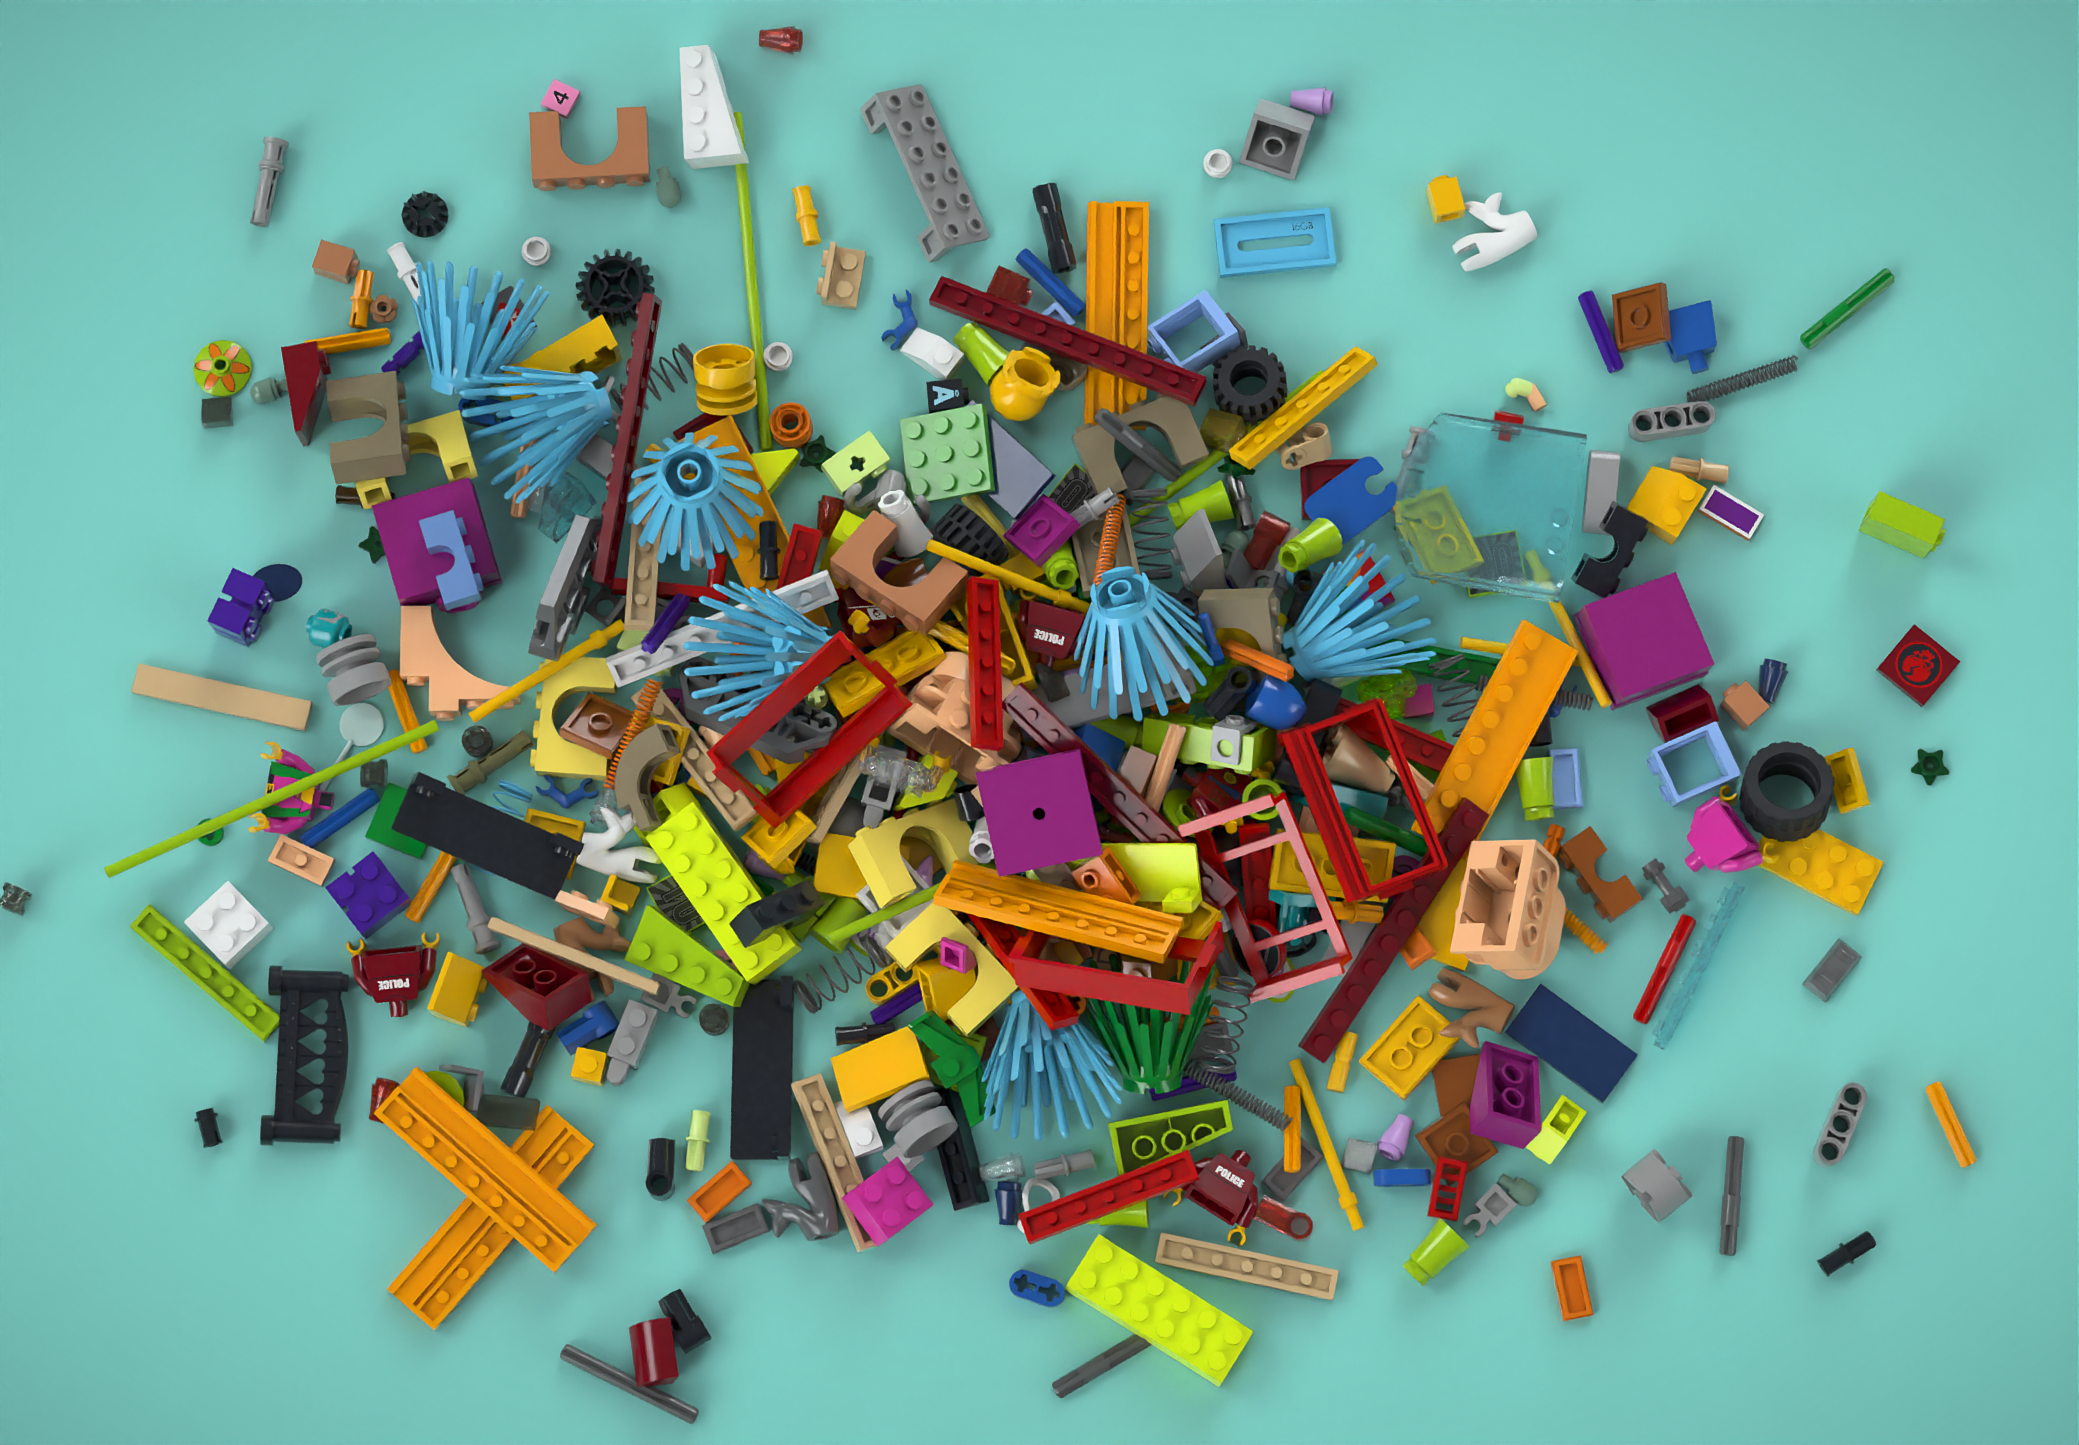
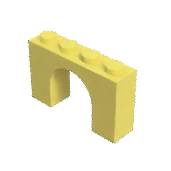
M460 410L407 425L409 441H404V443L409 444L410 455L429 453L439 457L442 460L449 483L468 477L469 479L478 477ZM388 477L355 482L364 510L372 508V505L392 500Z
M581 657L545 679L542 691H537L536 709H540V719L535 720L533 726V738H538L537 750L532 749L530 757V767H535L537 776L548 775L550 777L573 779L592 778V780L599 781L607 779L606 775H608L610 768V759L578 744L566 741L559 736L555 728L556 711L562 701L568 696L578 692L617 693V685L606 663V658ZM545 658V662H540L539 669L553 660Z
M954 798L945 802L942 799L931 802L926 806V809L921 811L918 808L911 809L902 815L903 818L896 820L893 816L879 823V827L872 829L871 825L855 833L856 838L848 844V847L880 909L905 899L917 888L900 855L899 845L901 837H916L928 843L936 852L947 874L952 870L954 860L975 865L982 864L977 862L969 853L970 839L973 833L966 821L959 820Z
M931 903L885 946V951L907 973L928 952L941 946L942 937L969 947L978 966L976 983L947 1012V1017L969 1038L1021 988L1015 984V980L1008 970L999 963L997 955L989 944L984 947L977 939L979 933L968 922L964 925L956 917L959 914L957 910Z

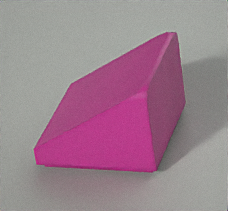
M1432 684L1400 689L1403 719L1434 715Z
M946 937L941 938V965L964 974L977 966V961L967 945Z

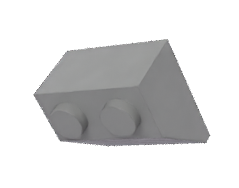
M1260 98L1251 120L1239 163L1294 181L1315 116Z
M1203 508L1198 510L1173 535L1175 548L1170 549L1175 566L1180 565L1182 568L1179 574L1183 587L1190 588V591L1198 597L1201 596L1204 590L1227 588L1222 552Z

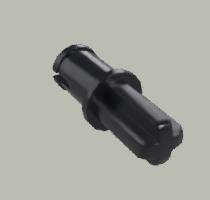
M769 520L763 521L759 524L760 548L757 549V554H760V579L774 581L779 579L778 554L781 553V550L777 548V523Z
M862 1022L860 1026L835 1027L836 1045L866 1044L896 1031L893 1023L866 1025V1022Z
M1865 1231L1844 1245L1840 1243L1838 1249L1817 1260V1263L1828 1277L1846 1264H1854V1259L1874 1248L1876 1241L1870 1232Z

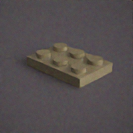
M1125 507L1123 509V520L1120 525V536L1118 537L1113 568L1133 567L1136 574L1140 575ZM1106 511L1098 515V520L1092 519L1071 535L1084 598L1090 597Z

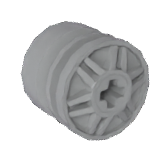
M372 634L356 635L340 640L317 654L316 661L320 667H323L321 670L322 676L333 678L328 682L327 689L335 706L351 705L364 701L391 686L392 680L386 665L383 662H375L381 656V652L378 648H375L377 642Z
M931 1080L919 1081L902 1089L888 1099L878 1111L881 1120L887 1122L885 1126L888 1131L898 1132L895 1135L894 1141L905 1158H914L934 1149L948 1139L958 1127V1123L948 1107L939 1106L942 1097L938 1092H935L936 1088Z

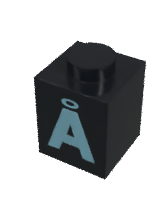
M961 379L926 382L929 414L961 408L969 404L968 387L962 388Z

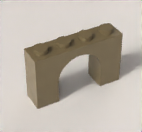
M396 371L326 381L327 404L332 422L358 418H376L385 422L377 432L370 436L329 443L330 461L336 485L407 474L406 462L411 461L409 444L404 443V441H409V431L407 423H403V420H408L406 403L401 402V400L406 399L404 382H398Z
M1159 393L1156 395L1157 400L1148 404L1146 400H1142L1129 407L1131 411L1121 415L1118 411L1112 413L1130 428L1134 426H1149L1162 433L1170 445L1180 470L1201 462L1209 456V452L1187 403ZM1087 423L1076 428V434H1073L1072 442L1095 495L1097 496L1109 486L1114 490L1113 494L1122 495L1126 493L1128 487L1114 456V443L1117 439L1098 424L1093 426L1092 423Z
M1274 588L1208 589L1203 591L1198 599L1199 615L1208 613L1213 628L1242 629L1257 640L1262 653L1287 663L1286 654H1282L1281 651L1284 632L1283 627L1278 625L1277 616L1280 615V600L1275 598ZM1254 669L1252 671L1257 676L1258 686L1266 673ZM1228 672L1214 673L1208 683L1209 696L1226 679ZM1240 673L1236 677L1235 683L1239 689L1244 688L1248 683L1246 673ZM1249 694L1233 711H1245L1244 707Z

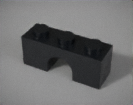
M1612 501L1599 525L1604 532L1612 535L1614 539L1612 552L1604 558H1595L1584 553L1571 580L1575 584L1603 598L1608 597L1609 593L1614 594L1620 583L1619 574L1623 567L1628 568L1634 558L1635 553L1632 550L1637 541L1642 542L1648 532L1649 527L1646 526L1648 520L1644 516Z
M808 879L747 905L729 925L743 946L747 948L766 940L782 926L789 930L807 922L825 902Z

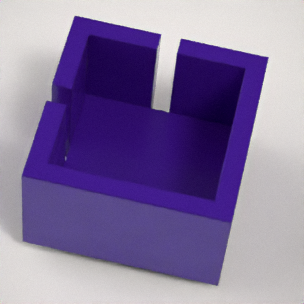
M232 568L221 591L232 598L229 602L218 597L207 622L217 634L249 647L251 641H256L261 632L262 625H260L263 615H268L273 607V593L265 581Z
M374 851L352 867L355 873L351 876L346 871L325 887L365 940L408 908L412 902Z

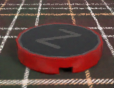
M1256 919L1248 922L1255 941L1280 934L1277 928L1267 921ZM1234 934L1232 950L1235 960L1244 972L1253 977L1237 937ZM1285 942L1260 950L1270 977L1283 969L1287 960Z

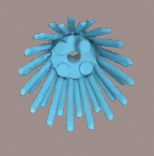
M428 260L427 274V272L423 271L422 264L417 261L415 267L421 296H417L418 304L413 298L412 303L432 373L430 387L452 396V393L460 394L462 390L490 388L493 383H467L463 379L474 377L472 374H501L504 371L499 366H508L539 328L535 327L536 322L531 323V321L548 298L550 291L545 292L537 302V296L542 286L538 285L534 288L493 356L519 301V296L525 285V279L521 278L517 281L505 309H500L497 312L482 347L503 273L500 271L495 273L483 306L481 303L475 304L471 319L478 272L477 267L471 266L469 268L467 286H461L458 301L457 298H453L454 267L451 262H447L445 280L442 278L438 279V301L434 263ZM487 395L472 397L462 396L461 398L471 400H486Z
M499 366L504 371L522 374H472L474 377L463 379L467 383H542L538 385L460 391V395L463 397L538 395L465 409L461 412L463 417L496 412L499 418L517 417L470 433L467 438L471 442L521 426L504 435L506 441L516 440L480 457L478 464L481 466L551 432L517 454L515 457L517 462L491 480V485L496 486L528 464L531 467L541 460L528 474L505 493V499H509L529 482V487L518 496L516 504H518L524 498L526 500L539 486H545L555 475L550 484L552 487L597 431L610 424L606 422V420L612 418L608 394L604 387L600 389L594 387L592 382L599 380V378L591 371L573 374L518 366Z
M692 432L685 433L684 442H674L671 438H666L662 442L670 449L669 451H647L643 455L644 458L660 459L661 461L634 470L631 478L634 479L656 472L627 494L628 502H632L655 486L628 517L629 525L633 523L638 525L657 502L638 540L639 545L644 547L647 540L650 544L655 542L666 517L657 554V561L664 563L667 550L670 555L676 554L681 525V569L683 571H689L690 541L692 557L699 558L701 556L699 534L707 568L711 570L716 567L708 530L717 552L724 551V541L731 558L735 559L739 556V552L720 514L737 538H742L745 533L751 541L754 540L755 532L729 500L751 518H754L756 514L760 517L763 516V509L728 482L754 494L762 491L761 485L725 469L753 471L752 466L746 461L716 457L736 453L739 449L735 446L707 449L709 445L718 439L714 435H709L704 440L701 439L695 444L693 443L694 433ZM689 473L697 475L692 480H685L683 478Z
M1363 539L1359 544L1355 545L1343 564L1342 561H1339L1333 569L1334 563L1332 561L1294 627L1284 633L1283 645L1285 650L1293 646L1294 656L1289 659L1298 673L1308 682L1315 678L1322 680L1324 678L1403 673L1399 669H1374L1398 667L1406 663L1430 660L1428 657L1436 655L1433 651L1375 659L1436 643L1435 638H1426L1406 644L1402 641H1394L1366 649L1430 625L1431 620L1428 618L1396 629L1395 625L1385 622L1418 604L1420 597L1417 595L1371 618L1384 608L1382 603L1378 602L1375 605L1374 603L1406 580L1404 573L1397 575L1340 617L1369 590L1368 582L1391 560L1390 555H1385L1363 577L1359 575L1339 595L1353 578L1354 574L1375 551L1376 543H1372L1358 559L1357 554L1365 544Z
M1129 566L1116 567L1104 572L1101 575L1102 582L1097 588L1095 582L1091 586L1090 597L1092 601L1076 641L1078 644L1074 654V661L1079 658L1087 635L1078 676L1082 677L1080 693L1082 695L1086 691L1096 638L1091 693V708L1096 710L1099 688L1102 683L1105 640L1107 637L1110 717L1112 719L1117 718V694L1121 695L1123 692L1120 646L1134 719L1136 721L1142 720L1138 689L1141 693L1147 691L1142 664L1159 712L1162 716H1166L1168 708L1148 651L1163 683L1169 684L1172 679L1185 703L1191 701V696L1157 633L1183 669L1187 670L1189 668L1201 685L1205 686L1207 681L1159 614L1208 665L1213 666L1211 657L1186 632L1178 621L1206 646L1205 639L1200 634L1202 629L1182 612L1184 611L1190 616H1195L1190 609L1150 583L1145 573L1142 572V576L1136 574L1135 569Z
M729 581L730 586L750 597L748 598L724 586L713 584L715 590L785 625L706 596L699 597V601L702 604L724 611L726 617L763 629L764 631L695 616L690 617L688 621L692 625L719 630L716 637L720 640L757 646L687 641L683 645L685 650L751 655H719L715 657V663L727 665L686 668L684 671L685 675L700 676L760 670L767 671L722 679L718 682L719 686L694 691L691 696L694 699L761 685L759 689L710 706L703 711L704 714H712L751 700L749 704L720 716L718 721H724L733 716L735 718L747 716L833 637L827 636L825 632L830 629L815 625L766 588L765 590L768 595L755 587H750L751 590L735 582ZM826 677L819 685L829 682L832 677Z
M1020 990L1011 996L1012 1005L1008 1002L1006 1003L1007 1016L982 1077V1082H984L988 1078L993 1065L986 1087L987 1097L984 1107H986L984 1121L989 1118L995 1094L999 1091L993 1123L994 1132L999 1130L1011 1077V1080L1015 1081L1011 1137L1013 1139L1018 1137L1021 1107L1023 1108L1027 1104L1030 1055L1035 1139L1037 1141L1043 1139L1041 1097L1043 1105L1049 1107L1051 1105L1049 1080L1061 1136L1064 1138L1069 1136L1056 1065L1068 1101L1072 1102L1076 1099L1085 1127L1091 1130L1094 1126L1065 1044L1087 1089L1093 1092L1104 1115L1107 1118H1111V1110L1091 1071L1096 1070L1114 1101L1121 1104V1098L1112 1084L1117 1090L1122 1089L1099 1057L1100 1055L1108 1065L1114 1066L1111 1059L1107 1056L1109 1054L1108 1051L1079 1018L1077 1024L1051 1031L1023 991Z

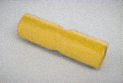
M1346 1031L1337 1044L1335 1061L1331 1067L1326 1089L1337 1093H1344L1350 1070L1349 1064L1353 1058L1358 1034Z

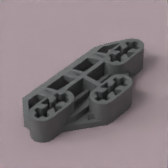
M581 514L575 515L539 603L535 618L537 622L528 650L529 654L558 662L569 635H575L590 596L591 588L583 586V582L587 573L591 572L593 560L597 558L596 536L602 529L603 519L601 517L594 516L592 518Z
M691 658L684 663L679 671V683L683 694V708L686 719L725 736L746 716H739L737 718L733 716L724 721H718L720 716L749 704L751 700L712 714H704L703 711L710 706L759 689L761 685L694 699L691 696L694 691L719 686L718 682L720 680L735 677V674L686 676L684 673L686 668L718 665L705 658ZM767 670L750 671V674ZM802 699L758 739L751 748L787 764L804 761V751L812 754L817 748H822L829 744L834 733L837 731V720L833 715L806 704L804 699Z

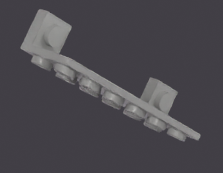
M919 84L875 93L860 108V111L871 134L880 133L886 127L888 128L927 215L930 225L917 236L927 262L938 261L951 248L987 240L990 235L923 86Z
M1164 647L1188 693L1197 692L1192 672L1189 668L1187 670L1183 669L1169 648ZM1148 652L1165 701L1181 697L1172 679L1169 684L1163 683ZM1121 660L1123 692L1121 695L1117 694L1118 715L1132 711L1123 660ZM1108 664L1103 665L1102 683L1099 688L1096 710L1091 708L1094 668L1089 670L1086 691L1082 695L1080 693L1082 677L1078 676L1079 673L1038 684V688L1030 690L1070 729L1110 718ZM1142 664L1147 691L1141 693L1138 689L1140 706L1144 708L1156 704ZM1018 724L1024 742L1035 740Z

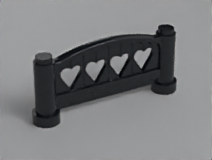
M270 965L268 994L271 996H281L274 1115H262L260 1145L273 1146L274 1142L334 1144V1142L341 1141V1124L335 1123L334 1120L343 1094L348 1067V1031L341 994L342 992H348L349 974H343L340 971L283 970V966ZM318 1000H325L328 1003V1008L325 1011L327 1021L324 1024H317L300 1011ZM319 1029L324 1030L327 1035L323 1041L326 1045V1050L322 1054L314 1053L298 1041ZM317 1059H321L325 1063V1068L321 1071L324 1074V1081L321 1084H314L297 1071ZM315 1089L323 1092V1098L320 1101L323 1109L319 1114H312L295 1101Z

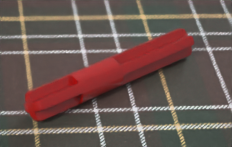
M1681 915L1633 1014V1019L1641 1024L1649 1022L1668 980L1685 949V945L1696 925V920L1691 916Z

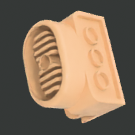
M946 652L947 658L938 666L932 668L928 676L924 677L907 691L906 696L913 704L892 722L885 731L923 756L929 754L934 757V752L940 751V757L952 755L950 768L958 772L956 777L966 784H978L976 772L982 769L1010 764L1018 756L1022 749L1020 745V728L1018 723L1003 710L1004 747L1000 751L971 748L969 654ZM1003 674L1002 702L1017 687L1013 686L1012 680Z
M1536 839L1471 841L1465 877L1460 887V903L1455 912L1456 923L1450 949L1452 954H1465L1466 958L1473 964H1489L1493 969L1500 970L1506 976L1520 980L1535 977L1552 964L1560 945L1566 904L1562 892L1557 887L1559 881L1558 862Z

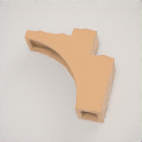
M401 606L400 677L403 682H407V685L423 686L425 681H429V712L431 716H436V720L452 721L454 716H462V705H466L468 709H476L510 688L484 681L463 669L452 659L439 639L434 621V611L431 606ZM521 695L498 709H513L514 705H521Z

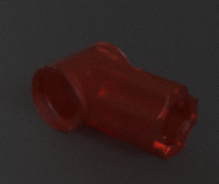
M1265 510L1253 531L1254 536L1243 554L1255 570H1265L1276 547L1281 545L1291 523Z
M1264 1195L1253 1218L1254 1220L1289 1236L1297 1242H1304L1311 1237L1313 1221L1310 1216ZM1298 1219L1306 1221L1309 1226L1307 1232L1303 1235H1297L1291 1230L1292 1223Z

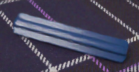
M1025 248L1017 255L1016 262L1073 317H1077L1083 312L1086 307L1085 303L1029 249Z
M368 788L300 836L301 841L310 848L315 847L380 801L379 796L374 789Z

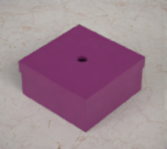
M469 477L372 505L400 606L430 605L436 603V600L441 595L436 576L450 571L454 566L455 557L448 552H438L430 555L419 520L451 510L454 511L456 518H463L467 534L463 535L462 538L465 546L471 545L476 561L470 563L473 574H480L484 588L503 583L476 489Z
M1676 572L1584 605L1579 612L1572 616L1586 651L1591 657L1594 668L1612 701L1610 705L1612 711L1705 677L1709 673V669L1715 664Z
M1080 748L982 769L975 773L999 877L1103 855Z

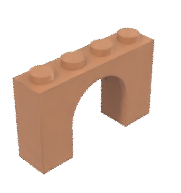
M646 106L617 108L618 140L616 148L606 160L595 165L578 164L565 155L562 150L559 111L529 112L531 170L534 188H539L541 191H553L557 187L568 186L569 189L579 190L586 188V185L611 188L615 184L627 183L628 186L637 187L644 185V182H651Z
M873 510L830 558L831 575L841 585L847 584L853 588L862 599L866 601L871 600L876 603L886 615H894L900 619L910 631H918L926 636L967 589L968 571L950 559L943 557L931 572L915 585L895 587L886 584L876 575L875 569L880 560L899 540L898 528L895 523Z

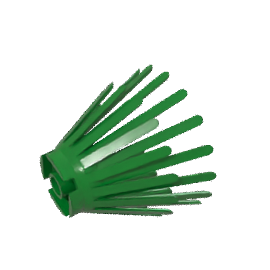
M1110 954L1109 962L1112 972L1120 973L1117 956ZM1090 960V967L1099 969L1097 963L1094 960ZM1183 961L1179 983H1185L1191 962ZM1216 963L1212 966L1205 980L1202 992L1200 990L1191 1008V1014L1185 1015L1178 1042L1180 1013L1169 1012V1021L1165 1023L1166 1011L1149 1008L1148 1018V1008L1139 1007V1026L1136 1006L1119 1003L1125 1025L1124 1029L1114 1003L1103 1000L1115 1033L1114 1036L1098 999L1088 998V1003L1096 1017V1021L1087 1007H1085L1084 1014L1122 1075L1123 1088L1132 1093L1145 1094V1088H1155V1094L1181 1087L1182 1072L1214 1005V1002L1209 1004L1211 995L1207 997L1206 995L1215 972ZM1149 1022H1151V1036H1150V1029H1149V1027H1148V1026H1149Z

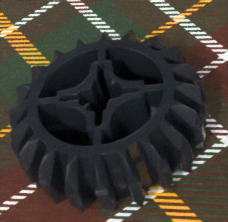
M618 248L615 250V256H610L609 251L606 249L604 250L605 258L603 259L594 254L595 264L593 265L586 261L584 267L588 272L579 271L578 273L579 278L583 280L576 282V289L581 291L576 295L577 300L584 301L581 304V309L583 311L590 310L588 316L591 320L595 319L598 315H603L605 321L609 319L610 326L613 328L616 326V320H621L622 326H627L626 318L631 317L632 321L637 322L636 307L642 299V294L655 293V288L650 285L654 282V278L652 275H647L650 271L649 266H641V257L632 260V252L627 251L624 257H621V251ZM621 268L616 274L606 272L609 269ZM633 275L639 281V289L635 298L627 289L631 282L630 278ZM596 279L604 287L600 293L601 298L598 301L592 296V286ZM615 284L616 286L620 284L621 291L616 292L614 290V292H611L609 285ZM615 302L625 304V306L620 308H608Z

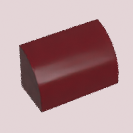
M1699 684L1645 707L1655 731L1664 743L1719 721L1711 695Z
M670 1317L648 1320L629 1327L637 1387L673 1384L679 1377Z

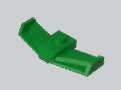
M933 1010L906 1025L939 1057L930 1064L946 1090L957 1085L970 1128L984 1121L987 1082L986 1080L982 1082L984 1072L981 1066V1058L974 1047L968 1045ZM994 1103L991 1109L990 1116L996 1113Z

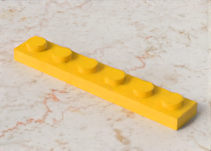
M1357 346L1352 348L1228 451L1231 459L1251 470L1377 366L1375 357Z

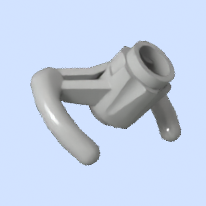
M895 470L884 471L882 477L878 478L876 489L859 501H856L855 497L862 491V486L858 482L852 484L844 495V503L848 512L857 516L871 510H879L881 512L878 503L884 494L897 490L906 492L907 482H905V476ZM918 495L915 502L920 509V513L917 512L925 525L931 514L930 504L924 495Z

